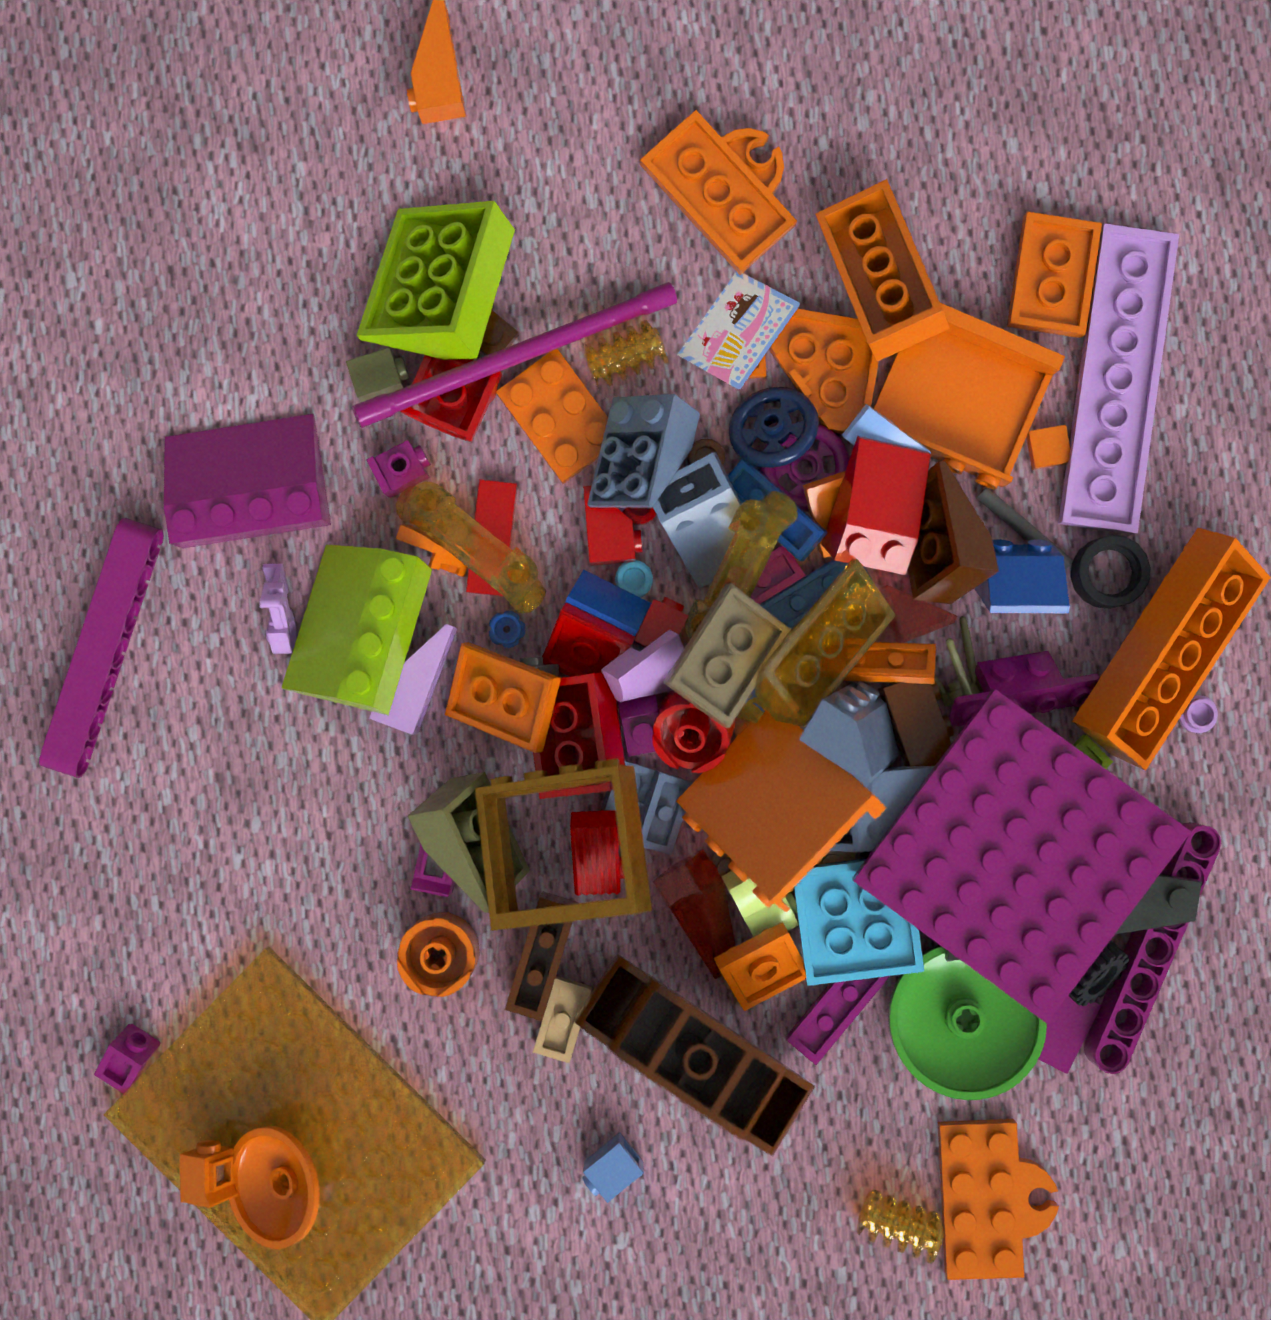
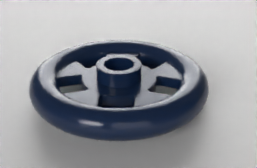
M770 387L759 390L745 398L733 412L729 423L731 446L740 458L754 466L774 468L790 464L803 456L814 443L819 427L818 413L810 399L795 389ZM780 402L781 408L765 411L764 404ZM799 410L803 420L792 424L789 413ZM748 417L757 418L753 430L744 428ZM773 423H778L775 427H768ZM792 434L797 440L791 446L784 449L781 444ZM756 439L768 444L763 452L751 447Z

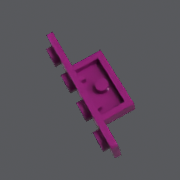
M1049 651L977 662L975 674L984 693L955 698L949 720L952 727L966 725L992 689L999 691L1029 714L1037 712L1047 713L1054 709L1071 706L1081 707L1100 679V676L1096 673L1064 679Z

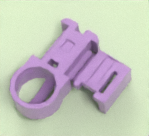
M263 564L262 568L266 582L264 583L260 598V608H269L270 611L266 639L270 644L273 654H292L297 639V626L287 599L288 584L283 564Z

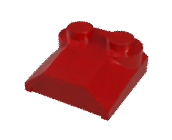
M424 355L412 384L471 362L474 359L443 360ZM499 371L403 409L400 412L424 425L472 443L490 402L497 395L496 391L498 390V383L502 372Z

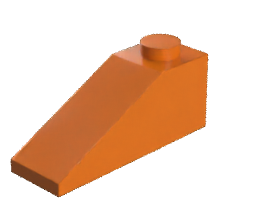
M432 0L411 70L413 88L407 89L410 110L412 113L418 112L422 124L466 117L445 0Z

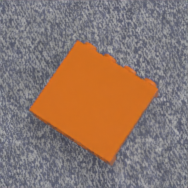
M940 303L950 329L897 352L873 409L924 445L931 452L930 457L946 462L952 473L962 474L965 471L977 476L975 481L984 487L997 489L1000 486L1003 488L1010 484L1014 478L1010 476L1050 380L1060 370L1065 356Z
M771 701L770 705L763 709L765 712L761 711L729 745L721 763L713 769L703 772L676 802L686 811L682 816L684 821L697 833L703 829L708 834V837L704 840L705 843L720 857L726 853L732 860L727 866L743 882L749 878L756 885L752 892L764 905L770 908L775 904L787 912L790 907L782 899L866 812L876 820L886 807L852 774L800 741L799 738L804 730Z

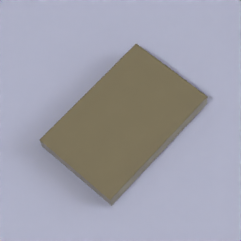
M732 583L726 584L663 683L721 726L730 728L791 629Z

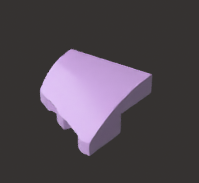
M671 630L665 632L640 652L632 647L601 669L614 698L619 702L672 691L663 681L684 648L679 635Z

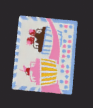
M735 272L677 355L740 390L794 315L800 303L744 273L739 275Z

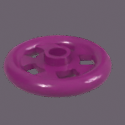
M820 424L816 439L819 440L817 451L809 448L799 459L784 466L774 468L760 467V471L805 512H809L803 485L846 471L850 459L848 451L839 436ZM790 434L789 438L781 446L788 448L797 439ZM833 456L835 472L824 473L822 457ZM801 461L808 462L811 465V472L809 474L800 473L798 463ZM784 474H787L789 479L797 484L790 492L786 491L778 481Z

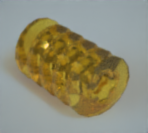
M647 320L640 322V334L633 326H627L626 339L619 332H613L612 345L604 337L598 338L597 351L590 343L584 344V357L598 391L599 379L602 378L610 387L613 385V373L615 372L623 381L627 380L628 367L637 375H640L641 362L643 361L651 370L655 369V356H659L665 364L669 363L657 328L655 326L653 328Z
M872 1190L866 1196L858 1218L857 1234L860 1235L864 1228H867L869 1242L873 1243L878 1234L881 1233L883 1234V1247L889 1248L893 1239H897V1251L904 1253L908 1244H911L912 1257L917 1259L924 1249L926 1250V1261L929 1264H933L939 1253L944 1236V1227L938 1212L929 1211L926 1214V1210L922 1206L912 1208L911 1204L905 1200H901L897 1204L894 1196L886 1195L883 1198L880 1191Z

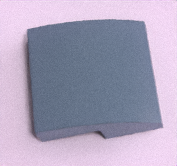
M625 760V766H634L644 848L672 855L682 824V816L685 814V810L676 800L693 782ZM613 790L606 791L600 811L616 810Z

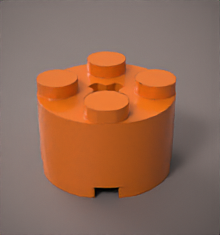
M450 912L432 913L421 918L401 939L397 956V969L400 977L411 990L421 995L445 997L455 993L465 985L477 965L480 956L477 935L469 923ZM442 948L446 955L444 958L439 957L435 960L431 954L435 949L440 950Z

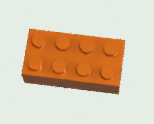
M887 179L815 214L876 361H880L950 329L942 306Z

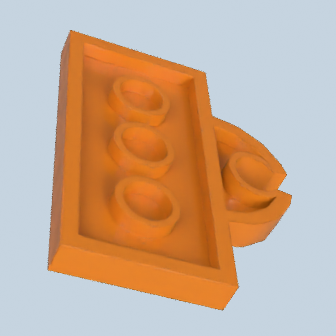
M695 110L640 159V166L736 272L741 275L796 226L797 220L773 195L780 186L784 171L783 154L778 146L772 150L771 158L767 162L757 163L750 157V152L754 148L764 147L769 138L768 134L763 131L744 128L733 130L721 137L702 115Z
M1014 1119L938 1122L944 1267L947 1280L1024 1278L1023 1239L1037 1236L1047 1229L1057 1215L1059 1208L1058 1204L1051 1200H1047L1038 1206L1031 1205L1028 1200L1029 1195L1036 1188H1043L1050 1193L1057 1192L1056 1184L1041 1165L1031 1159L1019 1157L1017 1122Z

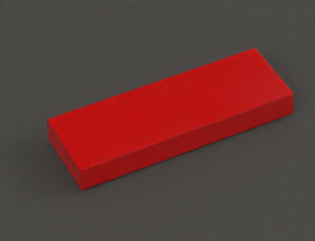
M479 479L466 587L467 593L505 597L518 489L516 483Z

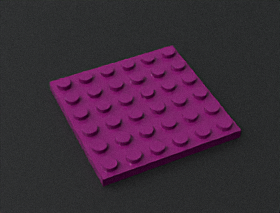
M992 689L854 874L852 880L1041 1020L1048 1023L1192 831L999 691Z

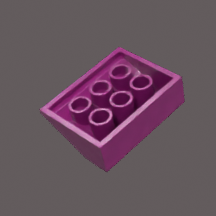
M307 414L165 437L164 512L169 544L180 548H189L331 525L315 415Z

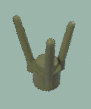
M964 616L960 617L959 621L969 675L966 676L953 639H946L949 654L958 678L948 683L950 690L947 691L935 674V681L939 687L944 706H953L954 700L957 697L978 694L983 691L975 674L976 661L967 618Z

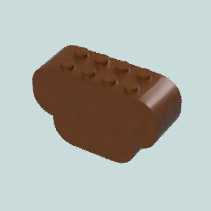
M618 953L574 1019V1022L579 1027L607 1046L613 1054L722 1129L743 1141H748L771 1156L777 1151L815 1088L812 1083Z

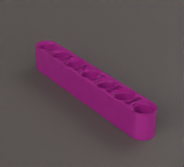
M122 518L117 524L40 753V766L76 778L82 777L89 765L86 759H91L101 729L98 723H103L113 693L110 687H115L125 655H122V651H127L137 621L133 618L139 615L149 585L145 582L151 579L161 549L157 546H162L164 533L162 529L128 518Z
M1192 822L1183 823L1182 825L1192 832L1160 874L1176 876L1178 870L1185 867L1187 878L1197 879L1202 882L1201 895L1220 851L1221 838L1218 832L1210 826ZM1199 831L1202 836V842L1199 848L1194 850L1191 845V839ZM1188 923L1133 931L1124 949L1129 958V962L1126 963L1128 966L1126 970L1121 972V978L1113 982L1115 985L1111 989H1107L1101 1003V1008L1084 1044V1052L1088 1060L1105 1073H1120L1129 1064ZM1152 938H1156V950L1147 955L1145 950L1147 942ZM1141 973V985L1131 990V979L1134 975ZM1127 1009L1126 1020L1116 1025L1115 1017L1118 1011ZM1112 1044L1111 1055L1106 1059L1100 1060L1102 1048Z

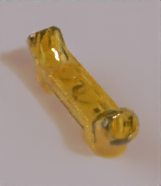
M423 482L416 486H410L401 493L396 502V511L399 518L406 523L416 525L501 593L515 612L530 613L541 604L546 595V589L538 579V569L535 562L519 548L510 549L455 504L456 498L443 487L433 482Z
M771 491L760 501L754 499L747 500L737 509L728 528L735 532L724 558L704 600L695 599L688 613L685 631L690 639L726 584L732 583L748 597H751L780 534L796 522L798 518L797 506L786 494Z

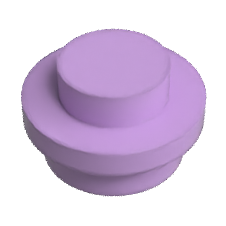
M1194 695L1180 717L1179 722L1189 732H1207L1217 721L1218 711L1216 705L1208 697Z

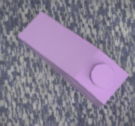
M445 624L405 661L389 716L371 712L369 719L411 735L418 734L458 628Z

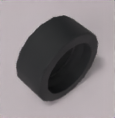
M1109 535L1092 540L1078 550L1071 565L1070 577L1074 590L1083 601L1094 607L1111 609L1131 604L1144 593L1149 584L1151 567L1147 554L1138 543L1125 536ZM1105 550H1114L1123 554L1129 561L1132 570L1131 581L1128 586L1120 593L1113 595L1104 594L1096 590L1091 583L1088 573L1089 564L1093 557Z

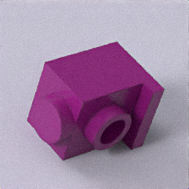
M409 440L376 457L372 456L366 459L380 488L389 498L430 478L425 468L431 464L420 445L414 448ZM404 459L406 461V468L401 472L395 471L394 463Z

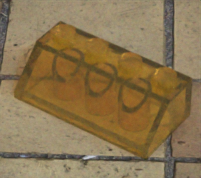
M852 559L758 670L755 695L775 721L805 727L821 701L836 690L896 616L858 559Z

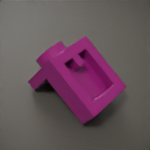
M128 1024L109 1044L94 1075L124 1095H127L134 1087L147 1061L158 1050L161 1043L134 1024Z

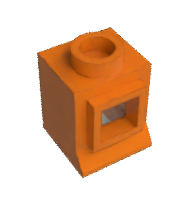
M206 1140L197 1143L195 1149L180 1154V1202L210 1208L238 1196L234 1185L232 1147L221 1146V1141Z

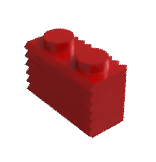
M616 810L571 812L570 833L575 895L619 894L621 892L620 879H624L622 856H619L620 840Z

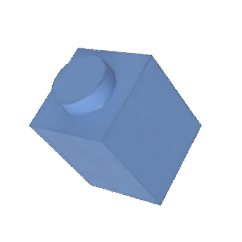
M619 1132L584 1161L583 1173L585 1175L582 1178L592 1194L595 1196L601 1194L608 1203L644 1174V1162Z

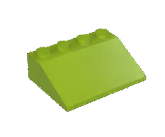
M495 201L398 209L356 336L362 341L443 360L477 359L515 229Z
M326 544L281 688L389 716L432 569L419 557L380 548Z

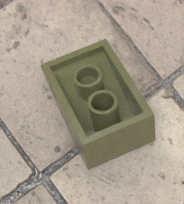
M481 772L450 778L408 815V818L423 850L484 913H488L475 788L491 786L486 773ZM508 823L516 886L530 872V869Z

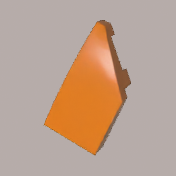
M400 525L396 536L397 540L433 552L428 565L430 568L442 569L465 577L468 565L450 547L421 529L411 525Z

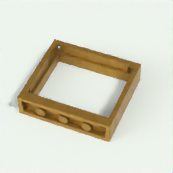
M619 759L596 761L595 769L583 771L582 765L559 767V775L548 776L547 770L523 773L524 780L513 782L512 776L495 777V779H490L491 786L475 788L491 931L652 911L634 766L619 765ZM612 782L627 897L518 910L505 798Z

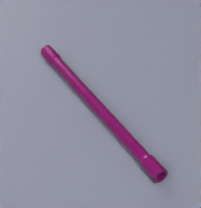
M670 282L639 293L632 299L392 393L381 394L353 405L354 415L360 428L366 427L418 403L641 315H649L677 303L676 292Z

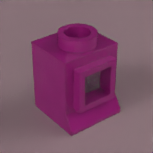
M420 844L410 890L449 897L453 893L455 882L423 850Z

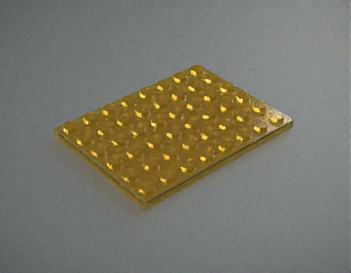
M269 946L252 961L104 1114L179 1190L180 1154L195 1149L196 1144L201 1141L219 1140L221 1141V1146L234 1148L243 1135L263 1126L279 1127L295 1136L311 1156L318 1174L320 1186L319 1208L316 1220L310 1232L301 1241L283 1249L267 1248L252 1240L245 1233L235 1218L229 1200L210 1208L195 1206L310 1320H334L474 1176L486 1161L464 1137Z

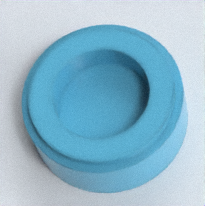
M641 561L625 562L616 572L615 583L616 586L638 597H643L652 587L653 575L650 568Z

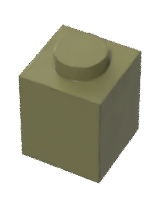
M390 347L346 361L356 396L361 402L381 394H389L405 387L403 380L409 379L403 357L396 358Z

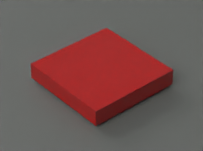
M565 602L542 655L543 663L559 664V671L570 677L602 673V668L631 647L636 636Z

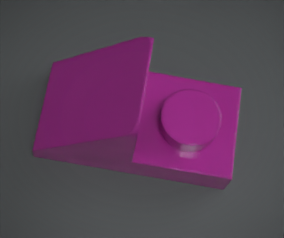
M655 694L623 702L618 701L628 757L656 752L652 744L653 725L659 712Z

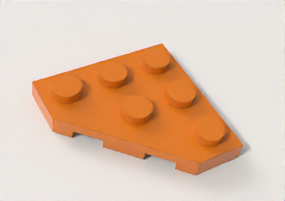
M797 309L769 348V351L796 389L807 396L814 404L820 423L834 433L843 434L866 404L871 407L879 361H876L858 319Z

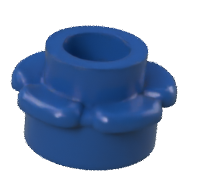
M505 611L504 614L497 613L489 622L491 627L489 637L496 645L501 644L504 648H512L518 645L520 638L525 636V624L520 621V616L513 611ZM505 626L510 627L509 633L503 631Z

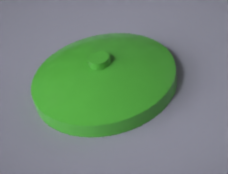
M941 945L932 947L922 953L924 972L901 974L891 994L888 1024L890 1036L898 1056L919 1082L947 1097L961 1100H981L1010 1090L1030 1073L1038 1061L1044 1047L1047 1023L961 960L947 962L945 959L946 949Z

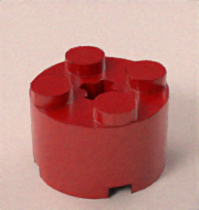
M672 690L663 700L655 719L652 744L657 755L670 767L677 770L679 767L692 769L691 773L706 772L716 767L723 760L733 735L736 718L730 728L723 727Z

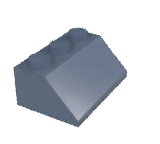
M853 682L824 698L799 738L800 741L866 784L870 783L893 764L899 756L887 704L878 698L879 692L862 682H859V684Z

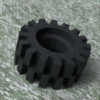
M1110 940L1068 996L1079 1006H1086L1088 1002L1090 1004L1095 1002L1097 996L1099 998L1104 996L1105 990L1111 989L1115 985L1113 982L1119 980L1122 976L1121 972L1126 970L1128 966L1126 963L1129 962L1128 955Z

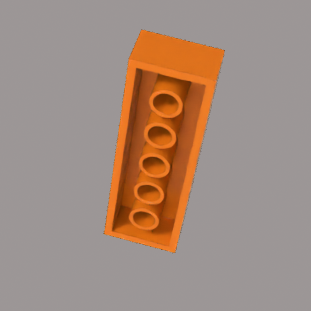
M1197 528L1168 574L1164 577L1154 596L1142 611L1141 616L1130 633L1123 640L1106 670L1101 674L1095 687L1081 705L1072 722L1111 755L1146 771L1271 578L1270 575L1235 537Z

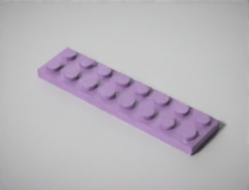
M1105 223L1102 225L1070 434L1069 462L1066 464L1058 524L1130 535L1138 533L1179 234Z

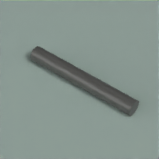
M985 487L978 495L977 499L1026 541L1039 539L1051 542L1064 556L1065 570L1073 562L1072 558L988 487Z

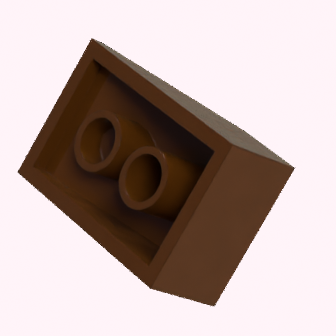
M938 461L928 470L919 537L908 566V574L913 600L952 604L999 572L992 536L947 463Z

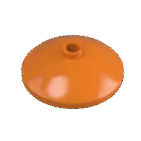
M263 1126L247 1132L238 1140L233 1148L234 1185L238 1196L229 1199L232 1211L239 1225L252 1240L271 1249L287 1248L301 1241L310 1232L317 1217L320 1186L314 1162L302 1143L282 1128Z

